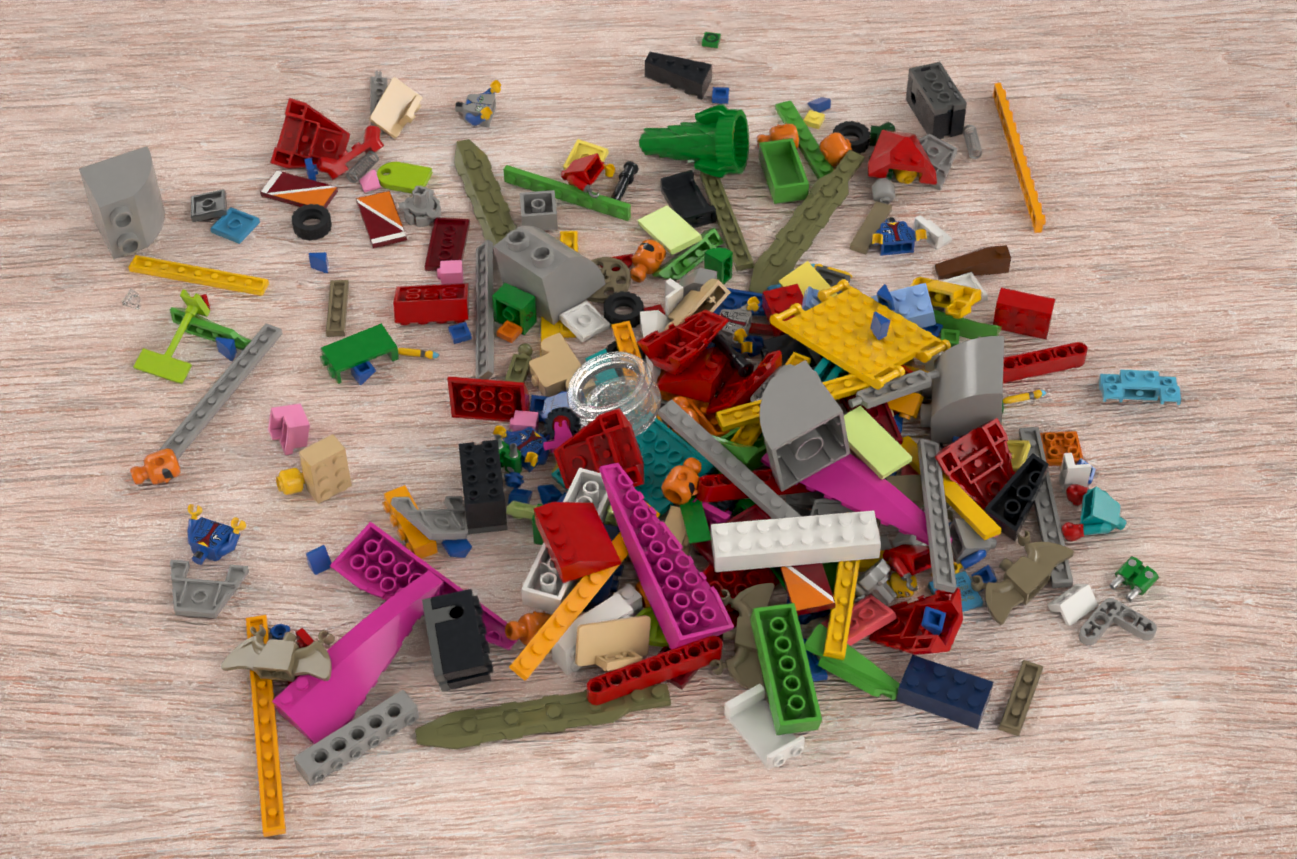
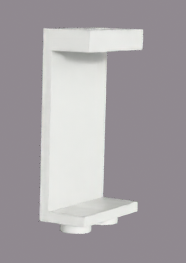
M758 684L726 702L724 715L766 768L770 770L773 767L781 766L785 760L792 756L800 755L804 750L805 738L803 735L796 738L793 733L776 735L770 705L764 699L765 689L761 684Z

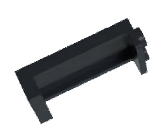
M692 170L660 179L661 193L669 207L690 226L697 228L716 222V208L714 205L709 206L694 181V172Z

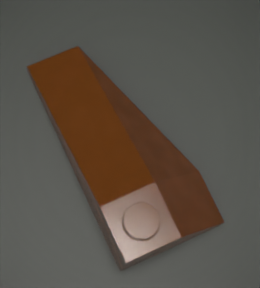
M1007 245L983 247L935 264V270L938 279H949L970 272L974 276L1009 273L1011 255Z

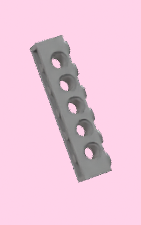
M401 690L294 756L296 769L309 786L321 782L332 772L340 770L348 762L358 759L364 752L377 747L388 737L396 735L404 727L415 723L419 719L417 705L404 690Z

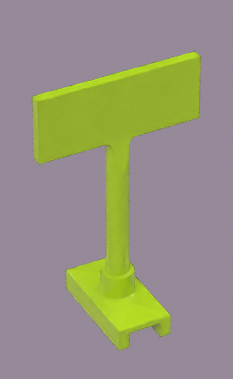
M184 289L180 297L187 305L186 314L165 354H159L143 348L133 366L136 370L179 384H183L192 364L172 358V355L191 318L195 317L196 314L208 317L210 313L209 308L199 294L195 293L192 298Z

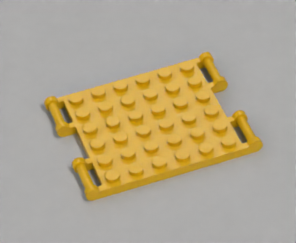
M845 279L840 280L835 286L827 290L819 291L818 298L822 303L807 311L803 310L799 303H795L782 313L770 316V323L850 374H854L857 378L877 390L883 388L887 382L894 378L902 377L905 374V370L901 365L913 358L926 363L933 356L951 348L948 340L937 338L931 332L922 329L917 324L905 319L902 315L890 310L887 306L878 303L872 297H868L858 289L853 288ZM839 291H842V293L834 297L831 296ZM874 312L890 320L887 336L880 340L875 337L870 328ZM792 315H795V317H793V318H791V319H789V320H787V321H783L784 319H786V318H788V317H790V316H792Z

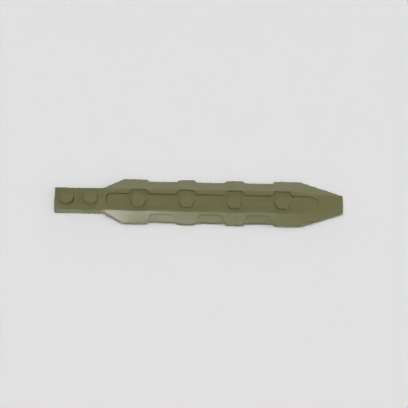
M470 139L457 141L454 165L458 175L462 178L466 195L470 198L474 208L475 217L479 220L483 230V237L485 241L488 239L493 242L494 246L504 239L510 231L517 229V226L514 224L509 213L508 204L504 201L501 194L500 185L495 180L487 155Z
M849 150L833 172L816 181L809 195L796 208L791 219L776 235L774 242L755 263L749 292L763 294L764 291H767L766 287L779 284V280L795 268V264L803 253L807 252L814 238L827 225L833 212L848 196V182L864 162L865 156Z
M667 683L653 685L642 690H634L631 694L601 705L589 703L587 689H585L584 692L560 696L558 694L544 696L542 699L517 703L514 701L502 703L500 706L477 710L474 708L450 712L415 729L417 745L462 749L479 746L481 743L504 739L509 741L520 739L527 735L545 732L556 733L565 731L568 728L614 723L629 712L670 706L671 699Z

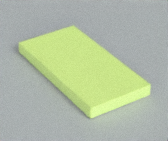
M668 205L637 220L639 226L659 242L671 255L702 240L701 234Z
M861 406L844 415L849 447L881 480L912 461L913 457Z

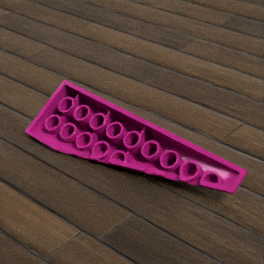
M619 463L600 466L599 470L625 546L670 649H675L708 636H719L732 630L734 625L714 586L711 587L707 583V577L703 572L697 570L693 564V559L682 550L683 546L663 521L660 522L653 507H649L643 500L645 497L633 487L632 480Z
M371 521L330 565L333 570L360 590L384 600H389L429 570L444 582L436 596L463 591ZM481 604L484 615L482 619L487 631V635H485L486 641L510 650L518 640L513 641L506 637L505 626L507 622Z

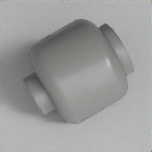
M887 178L876 180L872 185L874 201L889 204L894 200L895 189L892 181Z

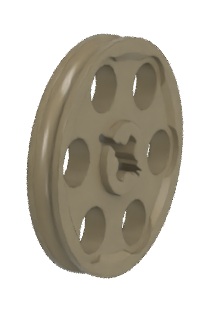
M600 257L591 260L596 265L603 266L600 270L606 284L588 297L587 300L595 303H605L609 296L604 294L606 291L611 290L614 293L628 291L631 285V277L625 263L611 257ZM614 267L621 268L619 271L611 270ZM622 279L626 281L623 284L617 283L618 280Z

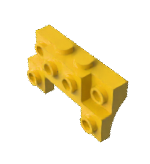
M920 276L913 279L911 286L926 283L931 304L945 308V314L951 315L956 319H961L971 313V306L981 300V290Z

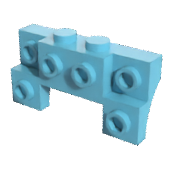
M1120 370L1119 375L1100 374L1098 382L1103 402H1106V399H1119L1121 403L1123 399L1157 401L1159 396L1161 404H1164V401L1177 402V405L1181 403L1180 387L1177 386L1176 377L1159 376L1158 371Z

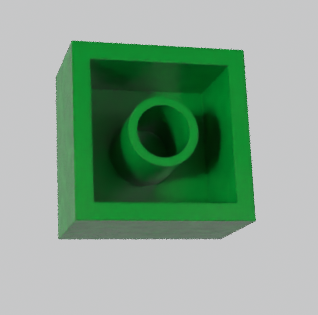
M504 283L492 295L495 322L503 325L508 320L521 326L522 335H525L536 324L535 296Z

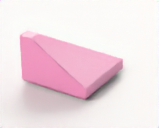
M375 169L359 180L364 193L381 188Z

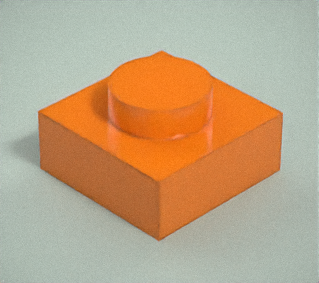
M507 320L496 331L497 337L513 343L522 333V327Z

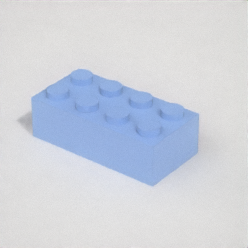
M926 283L890 292L894 302L895 313L902 315L905 319L917 324L921 328L936 325ZM877 295L871 296L875 301L878 302Z

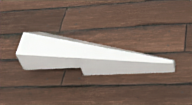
M659 310L640 312L642 338L658 330V333L663 332L671 320ZM645 354L650 386H655L657 378L660 376L661 368L653 365Z

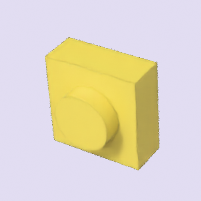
M809 110L803 121L808 127L819 129L825 120V114Z

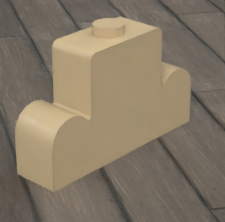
M708 280L699 292L689 291L668 315L671 322L668 325L674 323L677 326L684 323L685 318L704 310L714 312L731 292L719 280Z
M561 333L545 338L541 342V357L529 361L530 376L534 387H538L542 395L548 397L557 395L561 391L574 390L579 397L584 394L588 395L589 398L594 396L593 382Z

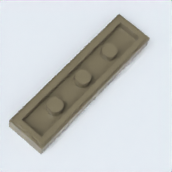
M878 201L875 202L851 242L850 250L867 254L872 245V234H875L880 229V225L885 223V220L892 211L891 205Z
M330 280L326 324L327 337L345 336L349 280Z
M1023 660L998 730L1016 736L1020 735L1044 666Z

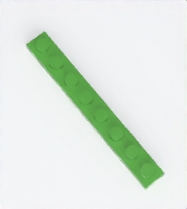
M792 101L776 104L775 109L783 123L796 126L799 136L798 147L816 177L820 179L833 172V167L825 160L818 143Z
M506 165L503 169L504 182L535 192L554 190L556 199L625 221H629L631 218V204L600 194L599 197L592 198L589 192L585 193L575 186Z

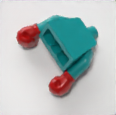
M1071 484L1067 487L1066 496L1068 501L1072 502L1075 506L1082 504L1080 524L1067 522L1061 528L1063 537L1067 541L1072 542L1085 537V535L1108 534L1115 528L1119 530L1125 528L1127 521L1120 517V503L1110 497L1106 491L1101 490L1097 486L1089 489V487L1078 484Z

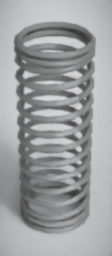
M967 125L963 128V134L969 157L977 159L982 156V149L976 127ZM969 127H973V128H970V129H973V130H970V131H974V132L968 133V132H966L965 130H966L967 128H969ZM977 150L980 151L978 154H971V153H977V152H972V151H977Z
M369 151L346 173L347 179L352 183H356L379 161L378 155L373 151ZM369 153L373 154V155L377 158V161H376L375 158H374V160H373V159L369 156V155H370Z

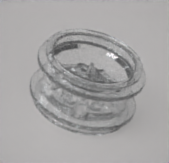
M609 352L590 359L574 373L567 390V403L571 411L581 418L580 430L600 414L620 408L632 425L636 437L644 432L655 420L661 405V393L653 381L649 365L643 359L627 352Z

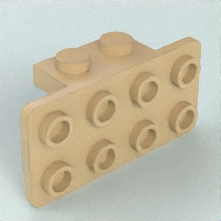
M393 77L369 120L391 137L397 138L403 127L414 120L416 116L414 112L417 113L420 109V102L423 97Z
M643 615L579 625L577 628L575 664L578 666L596 664L604 671L611 672L641 661L643 659L642 656H646L649 650L650 617Z

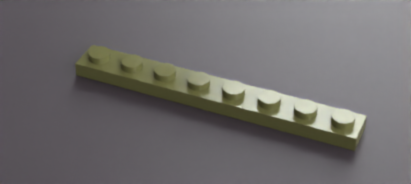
M700 172V179L710 205H714L716 208V220L728 250L733 252V264L736 271L754 268V262L720 178Z

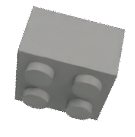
M554 190L520 193L522 226H534L543 231L558 230Z

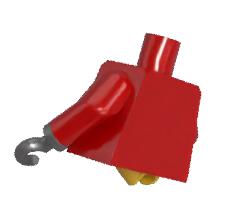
M598 153L572 161L566 170L561 171V178L564 181L567 180L569 185L575 186L585 193L589 192L590 197L597 198L599 197V192H597V195L592 194L593 190L590 188V185H592L603 169L605 170V176L613 177L615 166L613 164L605 165V162H602Z
M902 544L883 552V559L891 567L890 571L897 572L903 581H907L906 585L909 590H918V586L915 588L911 586V577L932 568L929 546Z

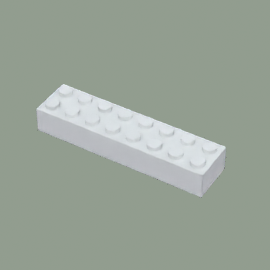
M579 468L563 502L593 503L602 523H604L608 514V505L611 504L601 473ZM543 543L521 589L522 603L526 606L554 613L575 587L578 579L562 583L545 543Z
M874 511L711 524V544L715 572L879 558L881 542Z

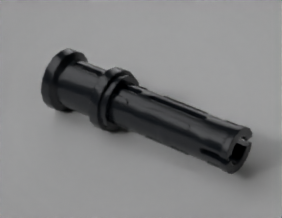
M631 161L624 164V170L619 174V182L611 198L621 201L628 185L634 181V175L639 170L637 164Z
M718 333L712 340V343L729 359L731 367L736 368L741 377H748L753 372L754 365L748 362L744 354L737 352Z

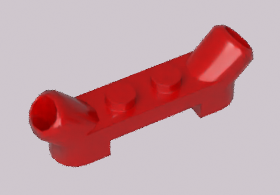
M373 125L366 127L363 144L358 142L351 147L352 151L349 153L346 150L338 155L340 158L338 160L326 156L320 157L317 162L318 171L327 173L331 180H334L348 170L345 164L362 152L366 154L369 151L376 152L384 147L380 140V128Z

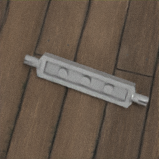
M376 71L375 77L370 79V116L387 88V78H382L381 71H379V75L378 71Z
M918 370L887 382L879 390L873 387L863 389L857 392L856 398L848 401L849 406L853 408L861 404L866 409L931 387V379L938 378L939 372L934 370L927 373Z

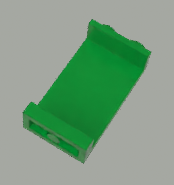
M382 323L321 347L322 355L320 356L323 366L328 367L330 377L335 378L338 384L342 383L340 376L342 371L384 354H388L392 362L399 359L398 347Z

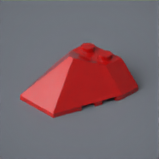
M289 98L285 110L286 117L270 164L284 168H306L304 159L311 158L313 165H317L318 159L322 156L340 159L338 155L346 151L351 134L307 103Z
M888 130L881 131L868 162L869 177L886 178L889 169L918 172L919 183L937 184L936 170L916 134Z
M704 310L685 318V322L677 326L674 323L668 325L669 329L658 333V330L637 341V343L653 365L673 375L680 374L698 358L728 323L727 318Z
M778 350L768 353L756 370L748 377H741L738 374V370L731 367L722 380L724 382L723 387L720 386L717 389L719 393L717 398H712L705 412L712 414L750 403L752 394L778 367L782 366V352Z
M620 408L600 414L591 423L583 427L578 433L553 451L565 488H570L579 468L600 473V466L619 463L632 480L633 487L644 484V462L632 425Z
M998 418L969 431L942 448L935 456L943 473L952 482L955 481L983 511L1016 473L1013 471L1011 463L1012 455L1009 453L1007 445L1008 437Z
M959 587L956 588L954 593L936 590L935 595L926 598L922 595L917 597V601L911 603L904 601L889 606L896 613L897 619L871 633L869 641L915 655L949 652L963 622L961 591ZM926 606L946 613L942 632L939 635H933L921 626Z

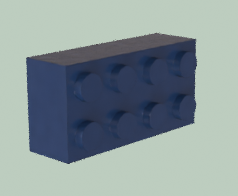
M912 655L899 685L897 702L978 729L991 697L994 682Z

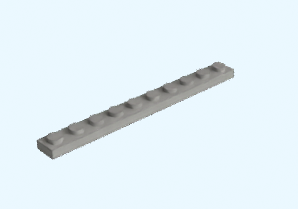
M488 239L476 248V379L486 380L494 374L493 242Z
M266 323L160 450L172 449L178 460L280 338L282 329Z
M672 399L659 409L658 416L772 519L802 517Z
M1039 427L1019 428L1020 440L1029 441L1031 445L1027 459L1034 453L1046 462ZM1048 471L1034 501L1042 542H1051L1065 546ZM1068 559L1058 564L1052 571L1050 577L1052 588L1073 586Z
M920 438L917 447L934 589L954 593L957 586L942 469L935 459L936 454L939 452V445L937 442Z

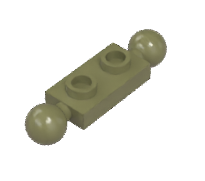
M521 344L518 348V354H513L504 381L525 383L529 372V361L532 360L531 355L533 352L529 344Z

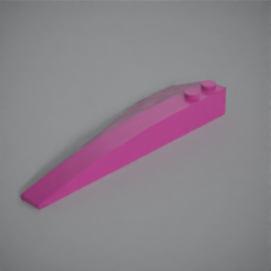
M766 453L761 458V462L771 468L768 454ZM852 454L843 457L799 482L806 485L807 490L812 492L817 490L825 494L824 497L829 500H839L842 506L855 512L874 511L875 517L881 520V524L887 527L891 524L899 528L900 533L915 535L916 540L929 545L925 513L886 479L881 480L869 466Z
M429 570L379 606L327 650L332 663L330 679L324 681L314 676L300 675L272 701L278 713L313 744H316L352 721L359 705L362 706L370 689L374 688L377 684L380 674L385 672L403 645L402 642L405 637L409 636L412 632L415 622L418 619L420 620L424 614L422 600L435 597L444 582Z

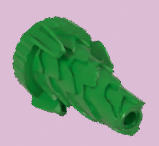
M720 104L696 113V122H682L680 125H669L667 128H644V133L641 134L639 147L645 155H659V158H670L673 160H688V163H695L694 168L696 170H700L713 177L723 178L726 174H741L747 166L749 127L746 115L741 109H728L725 105Z

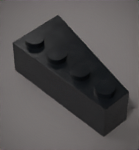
M649 52L645 60V77L661 84L668 83L674 89H683L684 93L689 95L695 94L698 99L702 100L712 81V64Z
M1034 453L1030 455L984 509V512L1001 528V532L1013 541H1016L1018 533L1022 529L1048 472L1049 464Z

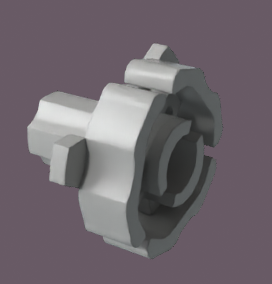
M421 185L416 186L412 191L413 197H408L404 202L399 203V211H404L405 220L410 225L415 224L414 218H416L417 227L429 226L436 217L441 216L440 201L433 196L434 190L422 187Z
M883 558L868 568L857 579L855 590L857 597L854 599L856 603L872 593L875 598L887 606L897 596L886 583L891 567Z

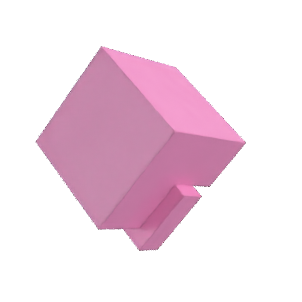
M301 404L271 408L268 431L272 440L280 439L285 455L293 454V448L307 447L310 424Z

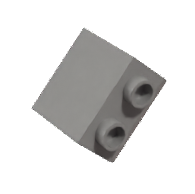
M145 146L79 168L94 222L113 259L132 255L139 250L148 248L159 235L165 218V210L148 147Z
M519 226L517 229L510 231L504 239L493 246L502 283L510 284L535 296L536 314L540 317L542 316L552 325L559 321L560 314L581 304L606 284L601 270L594 262L540 228Z
M1004 336L981 337L962 342L949 348L934 360V370L939 372V377L931 379V387L922 389V396L924 399H932V405L921 404V427L931 428V441L950 444L953 436L961 437L995 418H998L1002 425Z
M805 360L796 366L789 364L780 368L775 377L770 379L762 396L760 424L772 474L782 492L849 455L850 449L843 410Z

